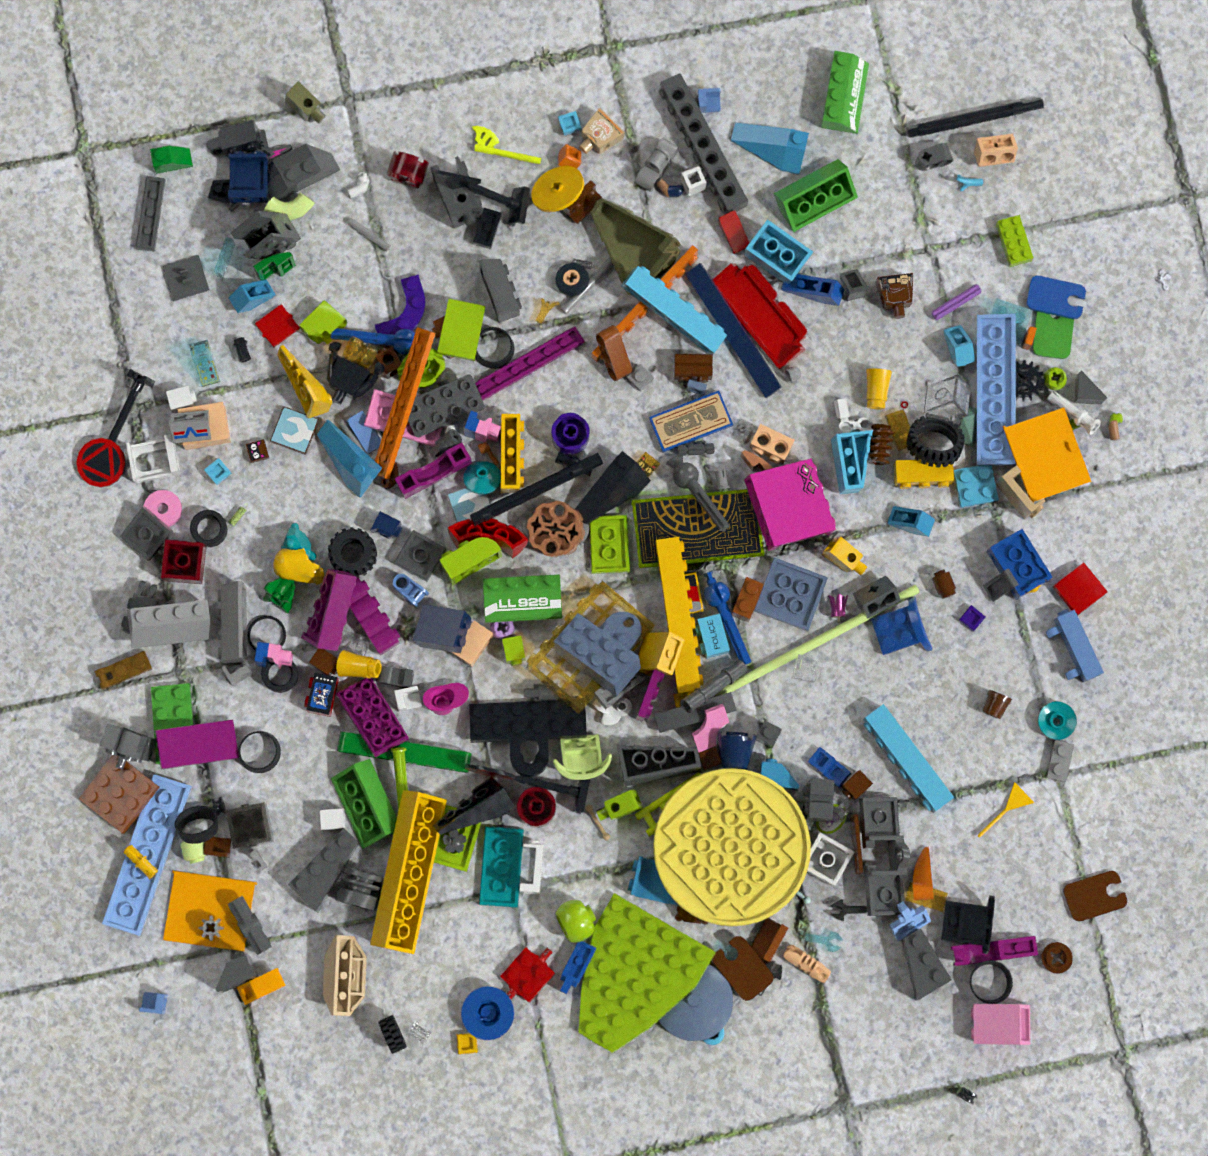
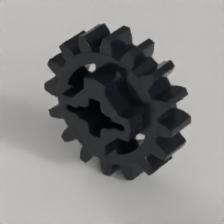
M1023 360L1021 365L1016 361V401L1019 397L1022 398V402H1025L1026 397L1031 401L1032 395L1038 397V390L1043 391V386L1040 384L1045 383V379L1041 378L1044 376L1043 371L1038 372L1040 366L1033 367L1032 361L1029 365L1026 364V360ZM1036 376L1037 382H1036V385L1034 386V384L1032 383V380H1033L1034 377ZM1020 378L1027 379L1028 384L1025 382L1021 383Z

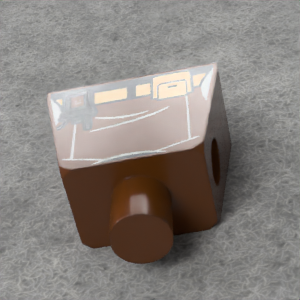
M913 273L877 277L875 283L883 309H893L895 319L904 318V308L910 307L913 301Z

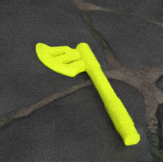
M472 126V129L476 132L475 142L478 143L475 144L474 151L529 163H541V158L494 148L499 143L497 136L485 127ZM490 138L491 141L487 146H485L486 142Z

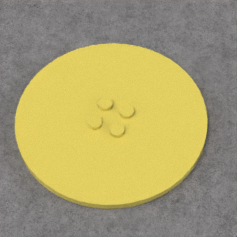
M719 769L691 779L671 796L656 824L653 853L655 866L664 888L682 909L694 917L711 924L744 926L771 917L791 901L805 879L810 862L811 844L804 815L796 801L784 788L766 776L753 771Z

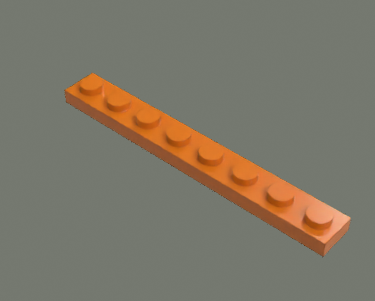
M694 245L660 279L669 290L673 286L672 282L684 275L686 272L684 269L688 265L692 266L697 261L698 249ZM641 301L616 326L621 336L625 332L629 333L635 326L634 322L638 318L641 320L647 314L648 307ZM599 345L591 354V358L596 362L600 359L603 360Z
M417 327L375 458V462L382 467L378 476L390 479L436 334L423 328Z

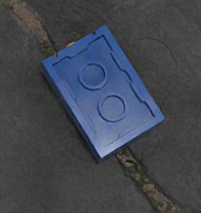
M1023 529L1001 540L986 551L999 573L1009 568L1019 585L1011 590L1016 600L1028 593L1037 592L1041 585L1053 578Z

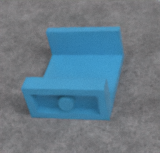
M639 856L638 860H634L632 871L635 872V877L630 879L628 886L631 896L676 906L677 903L668 894L659 878L655 861L643 858L642 856Z

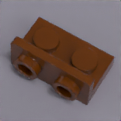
M592 180L584 186L579 198L564 209V213L576 224H579L591 212L596 201L603 198L596 191V184Z

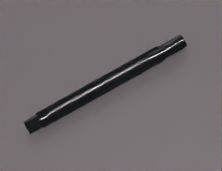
M1039 97L918 123L917 125L906 127L907 136L909 138L924 136L1019 115L1024 112L1044 108V102Z
M597 452L471 514L470 519L474 526L486 522L603 465V461Z

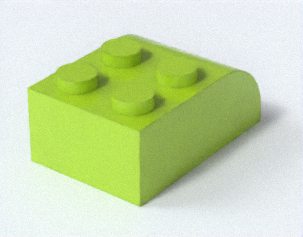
M485 537L476 538L470 542L468 540L458 545L459 548L453 552L449 550L442 554L440 564L451 584L455 585L501 558L502 551L499 545L492 539Z

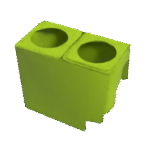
M324 300L299 326L313 342L320 344L324 341L326 344H329L333 340L331 339V333L336 328L344 329L347 326V319Z

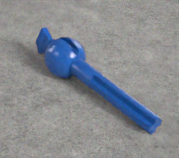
M336 328L331 333V339L394 346L395 351L399 354L407 355L415 333L409 329H401L395 335Z
M712 571L704 573L703 575L707 578L706 582L708 585L704 589L703 594L705 601L708 605L717 608L738 660H741L745 665L751 663L750 656L727 605V601L730 598L729 588L723 582H717L715 577H712Z

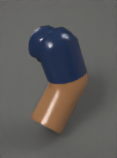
M663 179L656 184L668 198L680 197L684 193L682 185L669 186Z

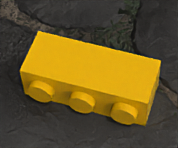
M921 459L919 461L896 460L893 464L895 487L900 486V489H910L911 486H919V488L924 489L930 488V485H938V488L949 487L954 481L953 464H948L947 467H943L941 464V467L938 468L935 464H933V467L928 466V462L925 465L922 464Z

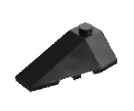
M622 451L592 486L575 510L579 511L583 517V522L589 524L613 508L619 507L627 500L638 496L651 480L639 464Z
M490 777L471 791L473 795L467 800L462 799L458 802L459 806L456 810L448 811L433 827L441 835L506 815L515 806L505 789L493 777Z

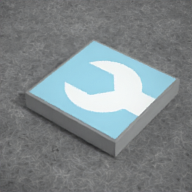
M467 487L447 494L456 522L470 519L471 514L491 504L487 494L473 493Z

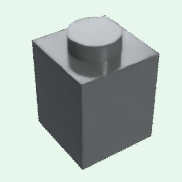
M764 721L756 736V741L772 749L782 729Z

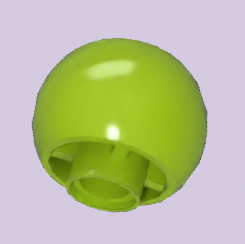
M581 900L566 901L555 912L558 923L569 942H582L593 934L595 930L593 922L596 921L595 915L589 905L584 906Z

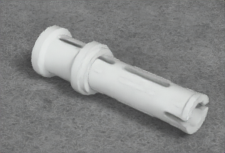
M1053 391L1048 396L1047 401L1059 409L1064 407L1066 414L1074 420L1077 426L1080 425L1085 428L1089 435H1092L1099 428L1100 420L1092 418L1086 410L1078 409L1056 391Z

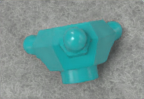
M292 523L285 536L283 545H281V549L297 550L304 548L309 560L314 561L317 558V555L311 551L312 544L306 534L299 530L297 523Z

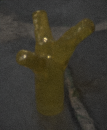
M542 298L541 310L535 321L542 324L548 312L560 304L559 301L550 304L549 301L545 302V299Z

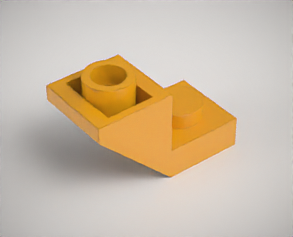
M278 968L238 986L237 990L244 1005H247L286 985Z

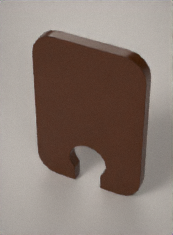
M853 814L850 816V827L854 851L855 874L863 873L859 821L858 815Z
M1108 871L1066 885L1063 892L1072 918L1080 922L1124 908L1128 902L1125 892L1118 894L1116 897H1110L1106 891L1108 885L1122 883L1119 874L1116 871Z
M736 936L729 941V944L737 949V958L728 960L720 948L716 951L712 961L743 1000L750 1001L773 982L774 978L771 971L743 937Z

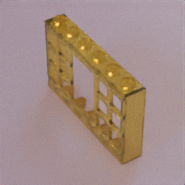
M603 581L599 585L595 583L589 590L590 595L586 599L583 597L576 606L578 608L575 612L570 611L564 618L566 622L562 626L558 625L551 634L553 636L549 641L545 639L539 646L541 650L537 654L533 653L526 661L528 663L526 670L531 672L578 714L594 698V693L602 686L592 679L583 689L573 680L580 673L579 669L569 677L560 669V666L566 661L564 658L555 665L546 657L549 651L555 647L554 640L578 613L582 615L591 605L601 613L593 623L597 626L604 617L606 619L610 617L607 613L617 604L625 612L635 615L642 627L641 638L631 650L632 652L643 642L645 634L650 633L655 624ZM602 592L613 601L605 611L594 603ZM541 660L553 668L547 676L536 667ZM555 672H558L567 680L561 688L550 679ZM570 683L581 692L575 700L564 691Z

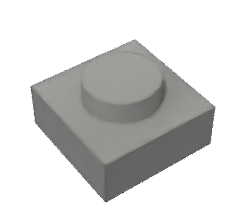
M640 364L627 379L641 392L654 379V376Z

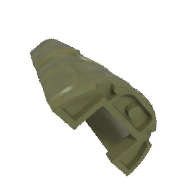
M601 198L596 201L590 213L601 241L604 242L610 260L614 264L621 284H623L633 268L637 266H643L648 269L650 275L654 278H662L678 258L680 253L678 247L681 246L679 240L673 234L653 225L652 222L635 215L632 210L609 199Z

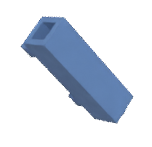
M1066 609L1057 613L1058 617L1054 619L1056 626L1045 632L1048 639L1058 634L1061 635L1076 667L1065 673L1067 680L1080 676L1083 683L1103 674L1104 672L1075 610L1069 612Z

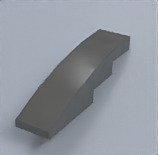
M732 692L709 698L705 704H702L691 713L686 712L680 706L654 714L659 733L704 721V710L720 704L724 705L726 714L737 711Z

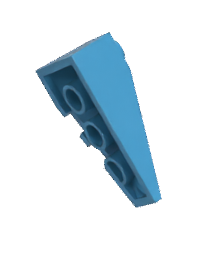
M735 123L731 141L748 152L761 157L765 162L768 161L780 171L799 175L809 133L789 128Z
M327 420L317 433V436L346 486L360 498L382 467L330 420Z

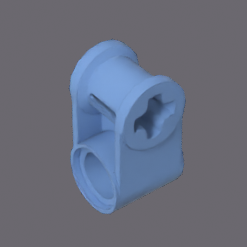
M398 574L393 579V586L396 592L402 595L415 608L419 607L418 604L425 595H429L426 589L415 583L405 574ZM399 579L407 581V585L404 588L397 587L396 583Z

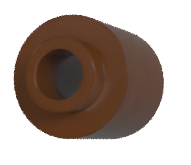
M945 569L934 573L935 577L932 578L938 595H941L942 599L955 595L956 586L950 571L945 572Z

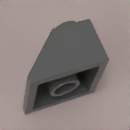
M238 953L230 957L231 961L226 963L216 987L217 993H224L259 977L250 955Z

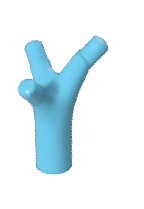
M957 175L956 180L964 184L960 188L961 192L969 186H983V179L966 178Z

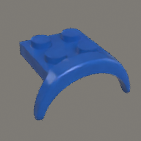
M916 597L909 598V606L871 619L883 655L919 643L923 645L926 651L933 650L919 613Z

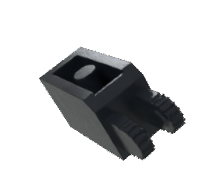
M254 120L221 128L218 132L219 137L212 138V140H208L206 143V148L212 155L224 153L226 157L236 151L252 152L262 147L258 126Z

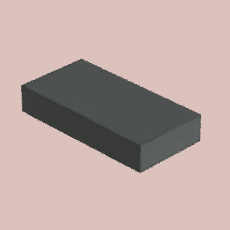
M1008 568L983 585V587L994 602L1019 584Z

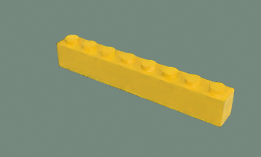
M679 537L655 540L668 632L685 639L674 669L677 693L691 692L703 686L704 681L703 675L698 672V667H701L700 655H696L695 648L698 647L697 636H693L692 630L695 628L694 617H690V609H693L692 599L687 596V590H690L689 579H685L684 571H687L686 560H682L681 552H684L683 540L679 541Z

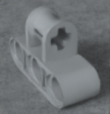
M662 138L658 145L655 146L649 159L646 160L635 183L652 192L676 156L679 147Z

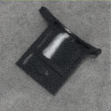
M990 895L988 897L987 906L945 901L941 940L982 946V953L988 954L995 896Z

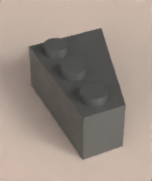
M918 929L901 939L915 1001L920 1000L952 980L922 929Z

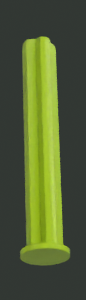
M405 747L391 749L394 759L398 811L403 790L408 791Z

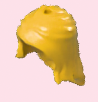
M283 548L274 557V572L282 579L308 584L315 583L316 585L321 584L324 580L323 568L309 560L304 548L297 550Z

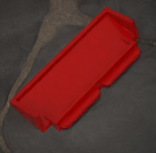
M730 263L712 279L738 320L778 369L783 368L806 350L800 342L806 338L807 328L784 301L779 303L776 301L778 295L776 290L755 265L744 266L740 269L737 264Z

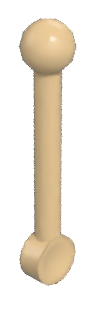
M587 805L585 807L586 812L590 813L603 834V839L608 841L610 834L605 832L593 812V806Z

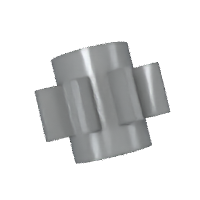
M210 916L208 921L202 919L204 925L199 927V929L204 931L202 937L204 938L209 935L210 941H213V936L215 935L221 937L219 931L224 929V927L219 926L221 919L213 921V916ZM208 924H215V932H207L209 930Z

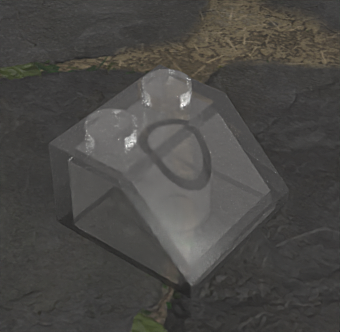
M959 374L928 385L923 414L927 417L951 422L968 416L971 387Z

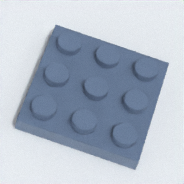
M774 557L754 612L808 632L828 577Z

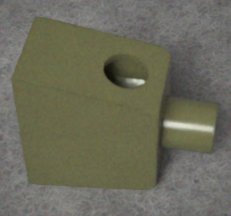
M299 81L286 93L285 103L304 120L308 121L312 118L319 124L326 117L319 110L320 101Z

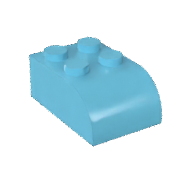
M767 219L746 247L744 256L780 281L791 283L811 257L813 251Z

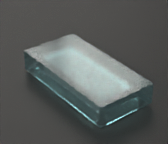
M225 238L214 269L216 276L222 279L235 247V242L232 238Z

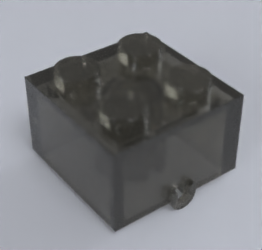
M265 802L253 805L243 804L239 808L226 810L234 850L274 842L268 807Z

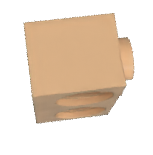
M1013 134L982 137L976 140L974 155L978 167L1013 163L1018 147Z
M760 424L749 448L759 456H762V454L768 456L769 460L776 464H784L794 439ZM765 438L768 443L760 445L757 440ZM782 446L785 452L777 453L775 447Z

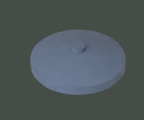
M709 965L697 987L659 1020L660 1023L670 1034L686 1041H702L715 1036L725 1027L733 1009V994L727 979L719 970Z

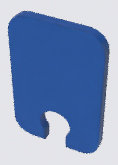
M1034 276L1030 281L1026 304L1033 311L1078 319L1083 313V306H1071L1068 303V298L1076 296L1078 299L1084 300L1086 289L1080 284L1043 276Z

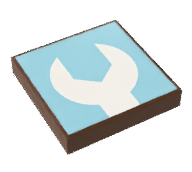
M283 406L270 442L306 455L320 420L315 417L308 419L306 414Z

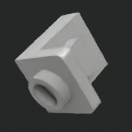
M225 665L221 667L224 671L221 673L226 683L230 682L233 686L253 674L248 665H239L233 669L232 674H230Z

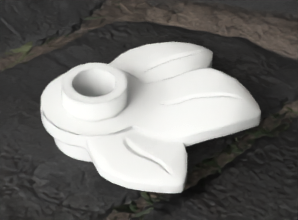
M622 697L606 710L598 700L593 702V706L601 713H604L601 720L603 725L618 723L621 716L628 715L632 709L630 700ZM620 703L626 705L624 710L619 709L618 705Z

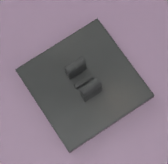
M199 255L163 266L173 301L210 291Z

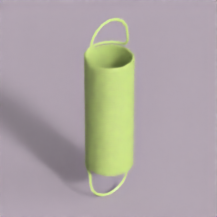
M244 506L240 507L229 520L232 526H235L247 511Z

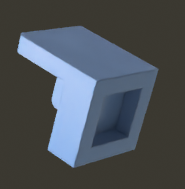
M720 88L698 89L697 100L700 111L702 113L720 112Z
M144 992L142 1007H139V1012L165 1014L168 995Z

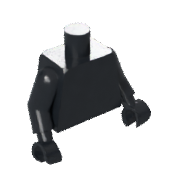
M333 342L329 345L331 354H329L327 381L330 388L335 390L332 401L341 405L346 396L355 400L369 391L379 378L378 375L385 371V366L380 362H376L374 372L371 373V371L338 356L337 352L342 344Z

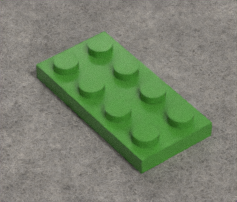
M190 683L151 687L155 739L156 730L193 725ZM156 741V743H155V755H156V764L158 765V764H160V760H159L158 747H157V741Z

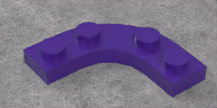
M419 274L400 279L406 297L405 309L399 317L375 324L377 333L395 335L401 329L412 331L416 329L424 315L426 304Z

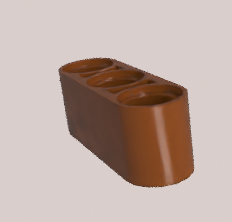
M611 325L598 332L596 340L612 380L618 381L632 373V367L623 340L616 326Z

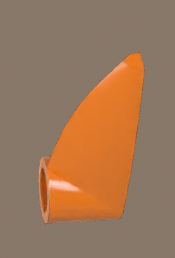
M929 846L922 850L914 868L912 883L914 901L934 899Z

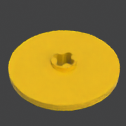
M555 167L545 172L535 182L531 192V199L534 205L541 211L556 212L563 210L573 204L581 195L584 188V178L575 167Z

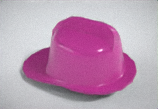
M450 683L432 687L424 693L423 703L435 714L447 715L454 708L462 706L467 701L469 691L461 683Z

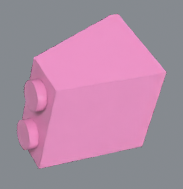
M974 1004V1008L971 1009V1019L974 1020L971 1038L974 1040V1044L1030 1045V1005Z

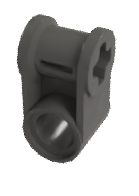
M940 143L921 150L915 164L920 171H927L952 163L953 157L948 144Z

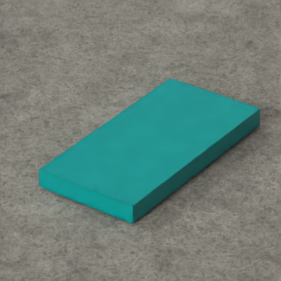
M485 827L479 905L518 908L524 829Z

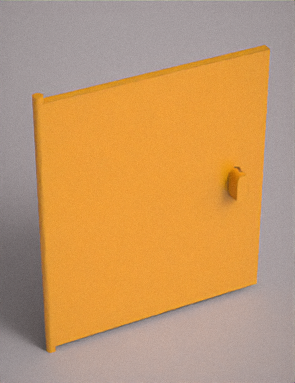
M1064 407L1008 427L1003 426L1016 465L1021 470L1020 476L1027 495L1033 503L1092 482Z
M173 870L174 877L163 940L244 952L247 938L244 937L239 929L237 920L233 916L228 904L243 896L251 910L257 882ZM210 916H213V921L221 919L219 926L224 927L223 930L219 931L221 937L215 935L213 936V941L208 939L209 935L203 938L202 934L204 931L199 929V927L204 925L202 919L208 921ZM208 924L209 930L207 932H215V924Z

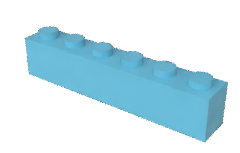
M643 266L633 268L621 287L707 354H714L727 336L724 333V329L717 324H712L709 321V317L704 313H698L690 302H684L680 299V295L676 291L666 288L662 280L652 277L648 269Z
M884 704L863 719L865 722L863 725L869 733L873 732L878 746L881 749L885 748L890 762L897 764L900 768V775L904 780L908 779L910 781L912 791L917 796L920 795L924 800L922 803L928 811L931 810L934 813L955 798Z

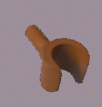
M484 442L478 445L481 455L487 453L495 465L499 464L488 443Z

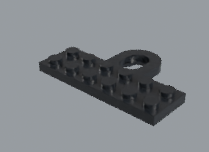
M585 699L469 704L470 742L509 741L511 766L521 776L535 777L547 768L549 762L548 739L587 738ZM528 740L534 741L539 748L532 763H526L519 750L521 744Z

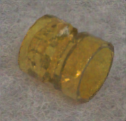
M352 336L345 346L342 357L351 362L356 361L357 365L368 369L377 354L378 348L369 343L364 344L363 340Z

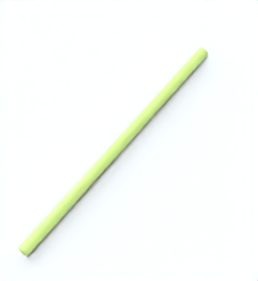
M913 585L898 593L901 599L900 602L871 618L919 594L918 587ZM860 613L741 676L733 684H728L715 696L733 692L869 619L863 613Z

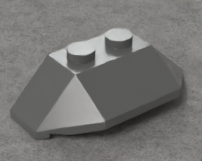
M304 144L272 160L268 174V194L270 198L275 197L278 200H282L340 171V168L332 153L309 144Z

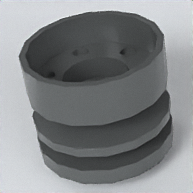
M344 868L343 873L351 875V878L341 877V881L349 885L348 888H338L335 901L375 911L378 898L370 893L371 891L381 890L380 887L374 886L373 883H383L384 878L367 870Z

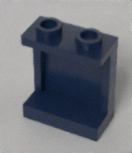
M236 151L233 154H229L230 190H228V198L230 203H268L267 154L261 151H254L252 154Z

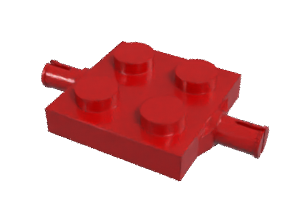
M525 947L501 974L500 977L510 988L506 994L511 1000L517 994L530 1003L556 974L545 962L553 953L548 947L540 956L532 953Z

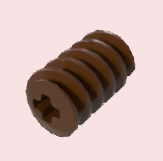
M872 424L871 429L874 431L870 440L871 446H869L870 453L868 454L867 459L869 460H867V463L880 466L890 464L885 458L891 457V454L886 452V450H892V447L887 445V443L893 442V439L888 437L895 434L890 431L891 426Z

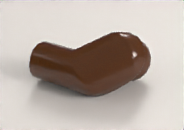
M397 462L394 463L390 479L384 478L381 480V486L385 489H390L396 484L395 478L399 476Z

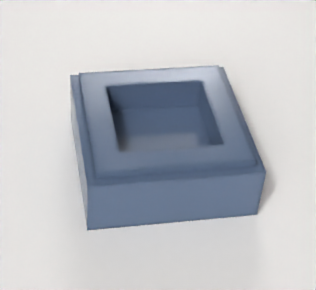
M689 380L686 390L699 395H705L707 384Z

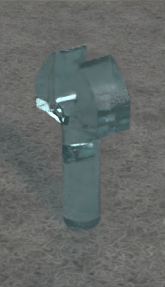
M830 932V935L827 937L809 933L805 935V941L825 944L829 952H835L842 948L840 946H833L829 942L833 939L843 940L837 932Z

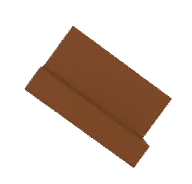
M770 918L765 919L751 945L759 958L768 963L771 962L789 927L779 924Z

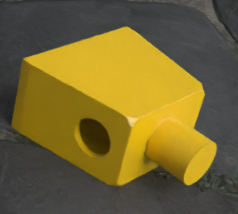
M841 536L832 539L821 554L845 572L854 570L861 576L867 569V566L860 561L863 554Z

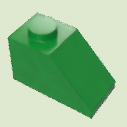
M163 146L150 149L156 174L193 167L190 148Z

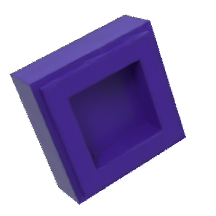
M970 605L959 621L974 632L986 616Z

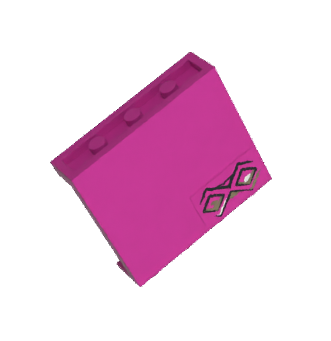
M812 458L753 473L744 479L768 551L775 550L782 545L822 534L830 535L836 530V522L830 514V505L828 500L825 499L823 484L818 479L817 467L813 463Z

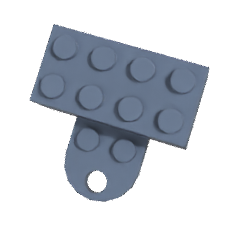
M629 612L612 614L600 627H597L578 613L554 640L556 653L616 697L641 668L639 656L631 650L641 638L642 627L639 619ZM626 620H632L634 622V624L631 627H625L623 625V623Z

